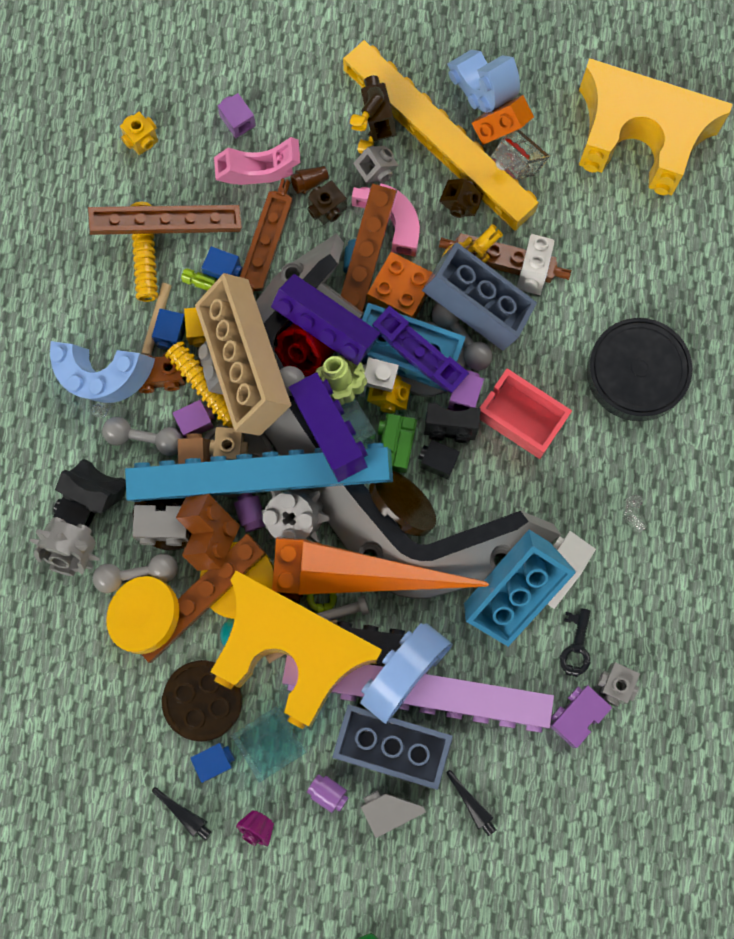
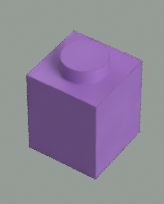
M239 93L226 97L217 105L221 119L235 139L256 126L253 113Z
M201 400L173 412L174 418L185 439L186 434H202L214 428L211 420L215 419L211 408L204 407Z

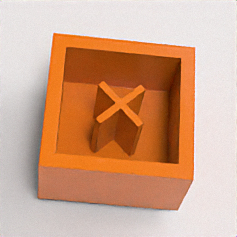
M390 252L367 293V304L371 303L385 309L391 306L399 314L415 319L428 296L422 289L433 272Z

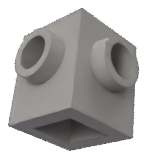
M386 146L367 147L353 163L366 183L386 182L392 177V172L399 166L394 159L392 151Z
M614 662L610 664L607 672H602L597 683L600 686L598 693L605 696L604 700L611 705L618 707L619 704H628L629 700L633 701L637 695L639 687L636 686L640 673ZM617 682L620 685V689H617L616 687Z

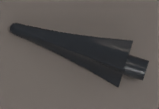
M448 770L446 772L447 776L461 796L477 829L482 828L487 836H490L497 830L491 822L494 817L468 792L455 774Z
M154 787L152 789V793L171 810L192 837L199 835L206 841L211 836L212 831L205 826L208 821L184 808L158 788Z

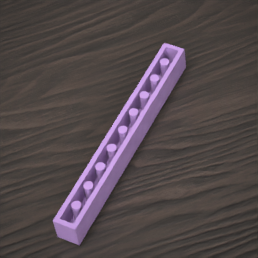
M287 655L282 684L288 685L287 690L292 691L298 681V667L295 660ZM374 665L362 666L342 679L331 693L341 694L340 699L356 702V697H364L365 694L361 691L370 679L374 680L383 667ZM425 674L399 709L409 711V706L420 707V713L435 715L436 710L447 712L446 717L462 719V715L473 716V722L489 724V719L500 721L499 726L515 728L516 724L526 725L527 731L542 733V728H550L554 695Z

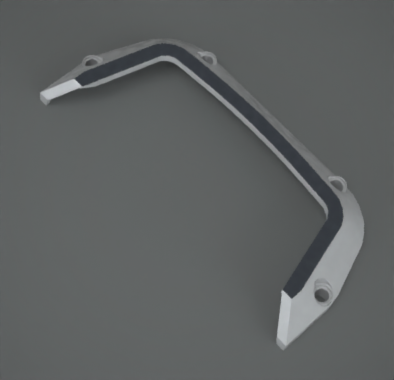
M337 233L294 262L285 264L256 301L279 370L284 368L274 350V342L290 320L271 308V305L279 288L287 281L286 278L291 274L298 275V277L316 289L320 283L327 281L339 264L344 242ZM289 396L291 406L264 431V434L280 456L288 455L290 450H304V454L315 453V448L320 447L295 403L293 396ZM364 484L307 488L313 493L316 491L320 492L319 499L323 504L322 512L329 516L327 523L347 550L361 554L372 552L378 558L482 581L496 567L494 558L497 556L505 557L529 529L550 543L561 536L553 523L521 510L427 545L418 544L400 530V527L388 514L385 517L374 504L370 492ZM467 588L397 590L388 592L410 599H430Z

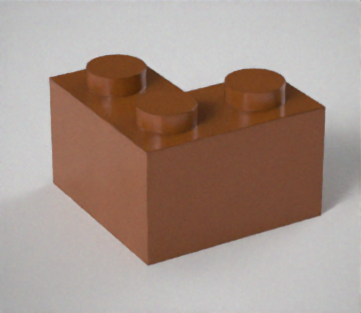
M210 494L186 497L176 516V519L192 534L182 556L197 571L221 569L240 525Z

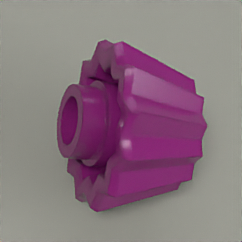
M252 810L237 823L236 828L243 834L242 838L247 843L256 846L257 843L269 846L274 823L262 813Z

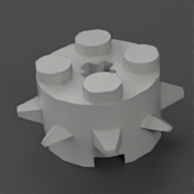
M294 489L284 492L270 491L273 498L266 506V509L261 510L263 522L270 533V539L281 537L305 540L308 538L318 543L319 538L316 532L323 522L329 521V516L322 512L323 504L319 499L320 492L316 491L313 493L309 489Z
M54 517L44 530H36L39 539H30L31 542L37 545L34 551L36 560L41 562L43 559L51 564L50 570L62 575L74 576L76 572L82 575L85 569L93 568L90 560H100V558L92 554L96 545L94 538L90 535L92 530L82 524L75 526L66 523L61 518Z

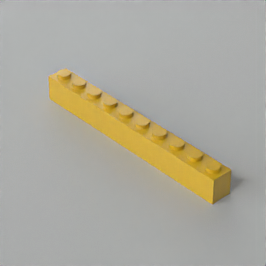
M363 40L343 58V70L362 88L365 87L364 79L372 75L378 76L380 83L386 84L393 117L459 179L466 178L468 181L473 182L476 188L484 194L482 201L514 231L536 212L539 202L535 195L521 187L517 178L515 179L504 170H500L496 166V162L484 152L483 147L477 141L473 142L460 125H455L449 119V116L443 109H438L434 106L430 97L425 93L419 92L412 80L408 77H403L398 72L397 67L391 61L387 62L374 45L370 46Z

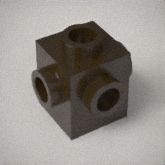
M466 178L451 179L447 181L439 202L449 209L450 214L454 217L475 216L484 194L476 188L473 182L468 181Z
M331 180L324 186H318L310 192L307 210L314 220L319 219L325 225L329 221H336L342 212L347 209V198Z

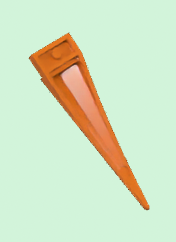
M276 537L272 590L275 592L303 595L489 586L486 581L404 564L304 539Z

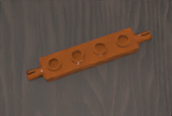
M285 178L281 179L278 191L268 192L240 274L241 278L249 280L253 293L254 291L263 292L293 203V199L287 195L291 181L286 179L285 182Z
M462 233L456 238V241L441 237L439 248L447 249L456 242H464L468 237H471L473 242L478 237ZM495 242L486 251L490 258L485 264L492 269L520 275L527 250ZM551 256L545 282L551 283L554 276L569 280L572 270L557 267V257Z

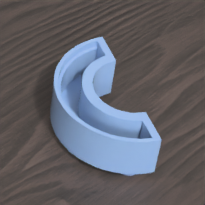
M471 49L447 63L450 69L449 77L453 84L460 86L468 97L469 104L473 109L478 108L485 113L492 112L516 98L519 94L520 79L513 57L502 55L487 63L481 51Z
M51 341L50 344L51 365L60 384L67 391L78 397L101 403L119 402L136 393L148 379L155 358L140 353L117 350L113 361L108 367L96 372L89 360V349L74 344Z
M420 623L413 633L408 631L399 642L401 647L396 652L392 649L382 661L385 664L383 669L374 680L370 679L361 691L365 694L361 704L385 724L403 705L407 696L432 666L436 667L452 648L453 644L427 623Z

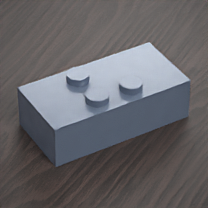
M457 242L442 256L422 289L425 294L502 351L519 338L537 304L536 301Z
M348 704L332 758L438 790L453 736L392 717L385 724L369 710Z

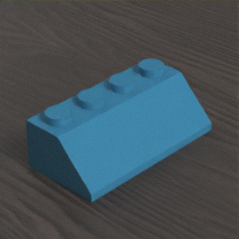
M529 529L484 580L489 586L478 587L465 601L466 622L509 647L576 573L575 569L549 541Z

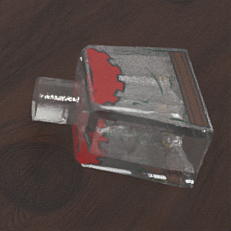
M520 129L507 134L491 155V159L496 163V166L500 170L506 171L516 180L536 176L550 157Z

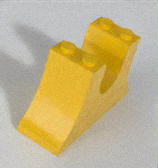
M589 58L579 88L586 101L590 118L589 134L579 166L584 167L588 172L595 173L598 171L602 173L610 162L619 142L626 139H637L646 143L654 155V164L649 172V188L659 195H673L684 175L691 151L705 139L718 135L730 114L733 104Z
M235 571L231 583L236 597L235 619L229 639L211 670V673L217 675L214 681L231 690L234 685L241 688L253 675L254 668L261 658L271 653L286 654L293 658L297 664L298 681L288 695L284 713L289 715L287 721L301 729H304L305 725L312 727L323 704L337 684L354 670L365 665L377 663L382 649L242 573Z

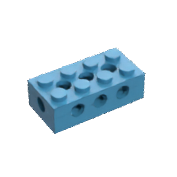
M368 303L362 320L372 326L386 309ZM400 314L409 322V326L443 355L447 358L450 356L458 362L466 336ZM377 338L371 351L361 361L367 364L368 358L397 364L399 365L397 375L447 392V390L433 382L410 364L387 341L382 342Z

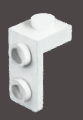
M534 234L530 235L517 288L528 293L541 295L555 242L553 239Z
M368 358L366 366L363 365L367 384L360 396L365 397L367 386L392 392L399 365Z

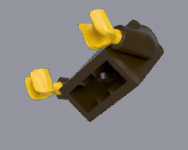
M376 75L368 76L364 79L365 87L361 89L364 107L361 110L362 116L353 114L350 119L352 130L365 131L369 123V140L360 139L357 150L361 154L367 147L374 146L375 141L397 136L386 84L380 83L379 77Z

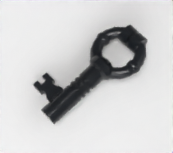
M581 608L580 614L573 615L570 612L565 614L568 616V619L565 618L564 622H574L577 624L574 642L566 647L559 657L561 667L566 672V675L578 677L586 672L591 664L590 655L584 647L585 633L587 632L591 610ZM569 653H581L584 658L583 665L581 667L574 666V668L573 665H567L566 660Z

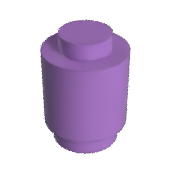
M252 493L238 496V501L234 503L240 525L244 527L245 532L248 533L265 527L261 512L263 508L259 496H253Z
M319 774L307 790L313 801L331 813L335 810L340 812L349 799L345 796L347 790L329 777H322Z

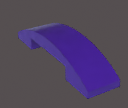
M388 306L372 324V327L381 332L380 335L402 357L450 393H453L469 375V372L450 356L447 358L409 326V322L391 306Z

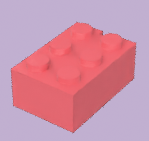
M507 368L494 386L493 391L489 393L480 406V420L538 459H541L572 410Z

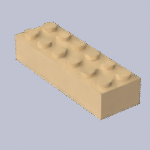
M223 273L195 304L234 431L260 436L291 406V402L249 280Z

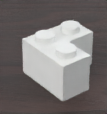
M569 531L564 539L559 536L553 545L576 572L548 603L553 609H555L582 574L596 550L571 531Z

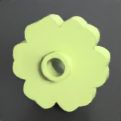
M341 355L328 358L323 366L316 370L322 381L327 379L334 393L330 395L332 400L338 399L341 405L352 402L355 394L363 393L367 384L362 363L360 362L356 366L348 359L345 360Z

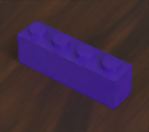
M295 274L279 288L271 305V308L356 366L371 351L381 333Z
M316 372L289 386L288 388L338 483L368 468L364 457L368 456L367 451L361 441L355 442L353 436L356 435V432L349 420L344 422L342 415L345 412L338 399L333 401L330 397L334 393L327 379L322 381Z

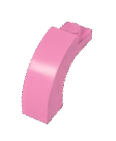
M290 137L273 149L263 152L252 153L227 148L214 157L215 178L217 181L238 185L270 183L287 178L293 174L292 168L300 163L299 140Z
M380 183V186L396 190L391 186ZM354 187L352 206L365 208L371 188ZM397 190L390 216L395 229L391 252L416 257L420 234L419 219L412 203Z

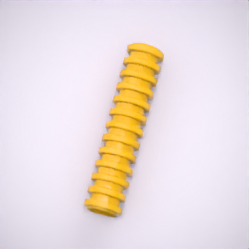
M135 202V203H133V204L130 205V206H152V205H151L150 203H147V202ZM132 234L133 255H135L133 261L135 262L134 269L136 270L134 272L136 277L135 291L138 292L135 296L136 299L143 302L154 301L158 298V293L156 292L158 290L156 285L157 272L154 270L156 269L155 248H153L155 246L153 241L154 234Z
M183 341L174 344L168 349L165 357L167 359L170 358V363L172 365L175 364L176 370L182 372L181 376L187 378L186 382L192 384L191 388L197 390L196 394L202 396L201 400L208 403L207 407L213 409L212 413L218 415L217 419L223 421L222 425L234 428L223 394L208 391L203 366L199 365L200 361L194 359L195 355L189 353L190 349L184 347L185 343Z

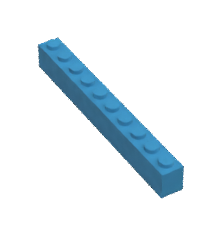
M384 443L368 444V449H366L368 456L364 457L368 468L339 483L320 448H315V453L304 454V450H290L288 455L278 456V452H264L262 457L252 458V454L236 455L235 460H227L226 456L210 457V462H201L200 458L185 459V464H175L174 460L159 461V466H150V463L147 462L134 463V468H125L126 498L128 501L140 502L179 499L203 494L217 496L393 482L391 449L384 447Z

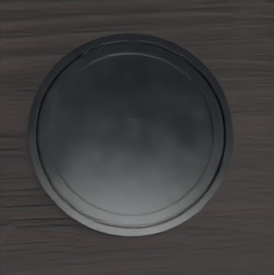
M648 318L622 320L606 329L593 346L587 362L588 384L595 399L611 414L630 421L657 419L671 411L686 394L692 379L691 355L682 338L667 325Z

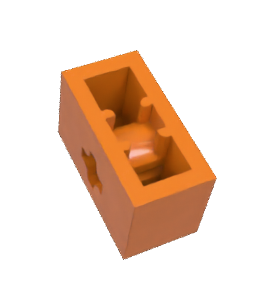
M521 95L492 112H484L472 122V125L482 145L522 128L534 118V115L524 95Z

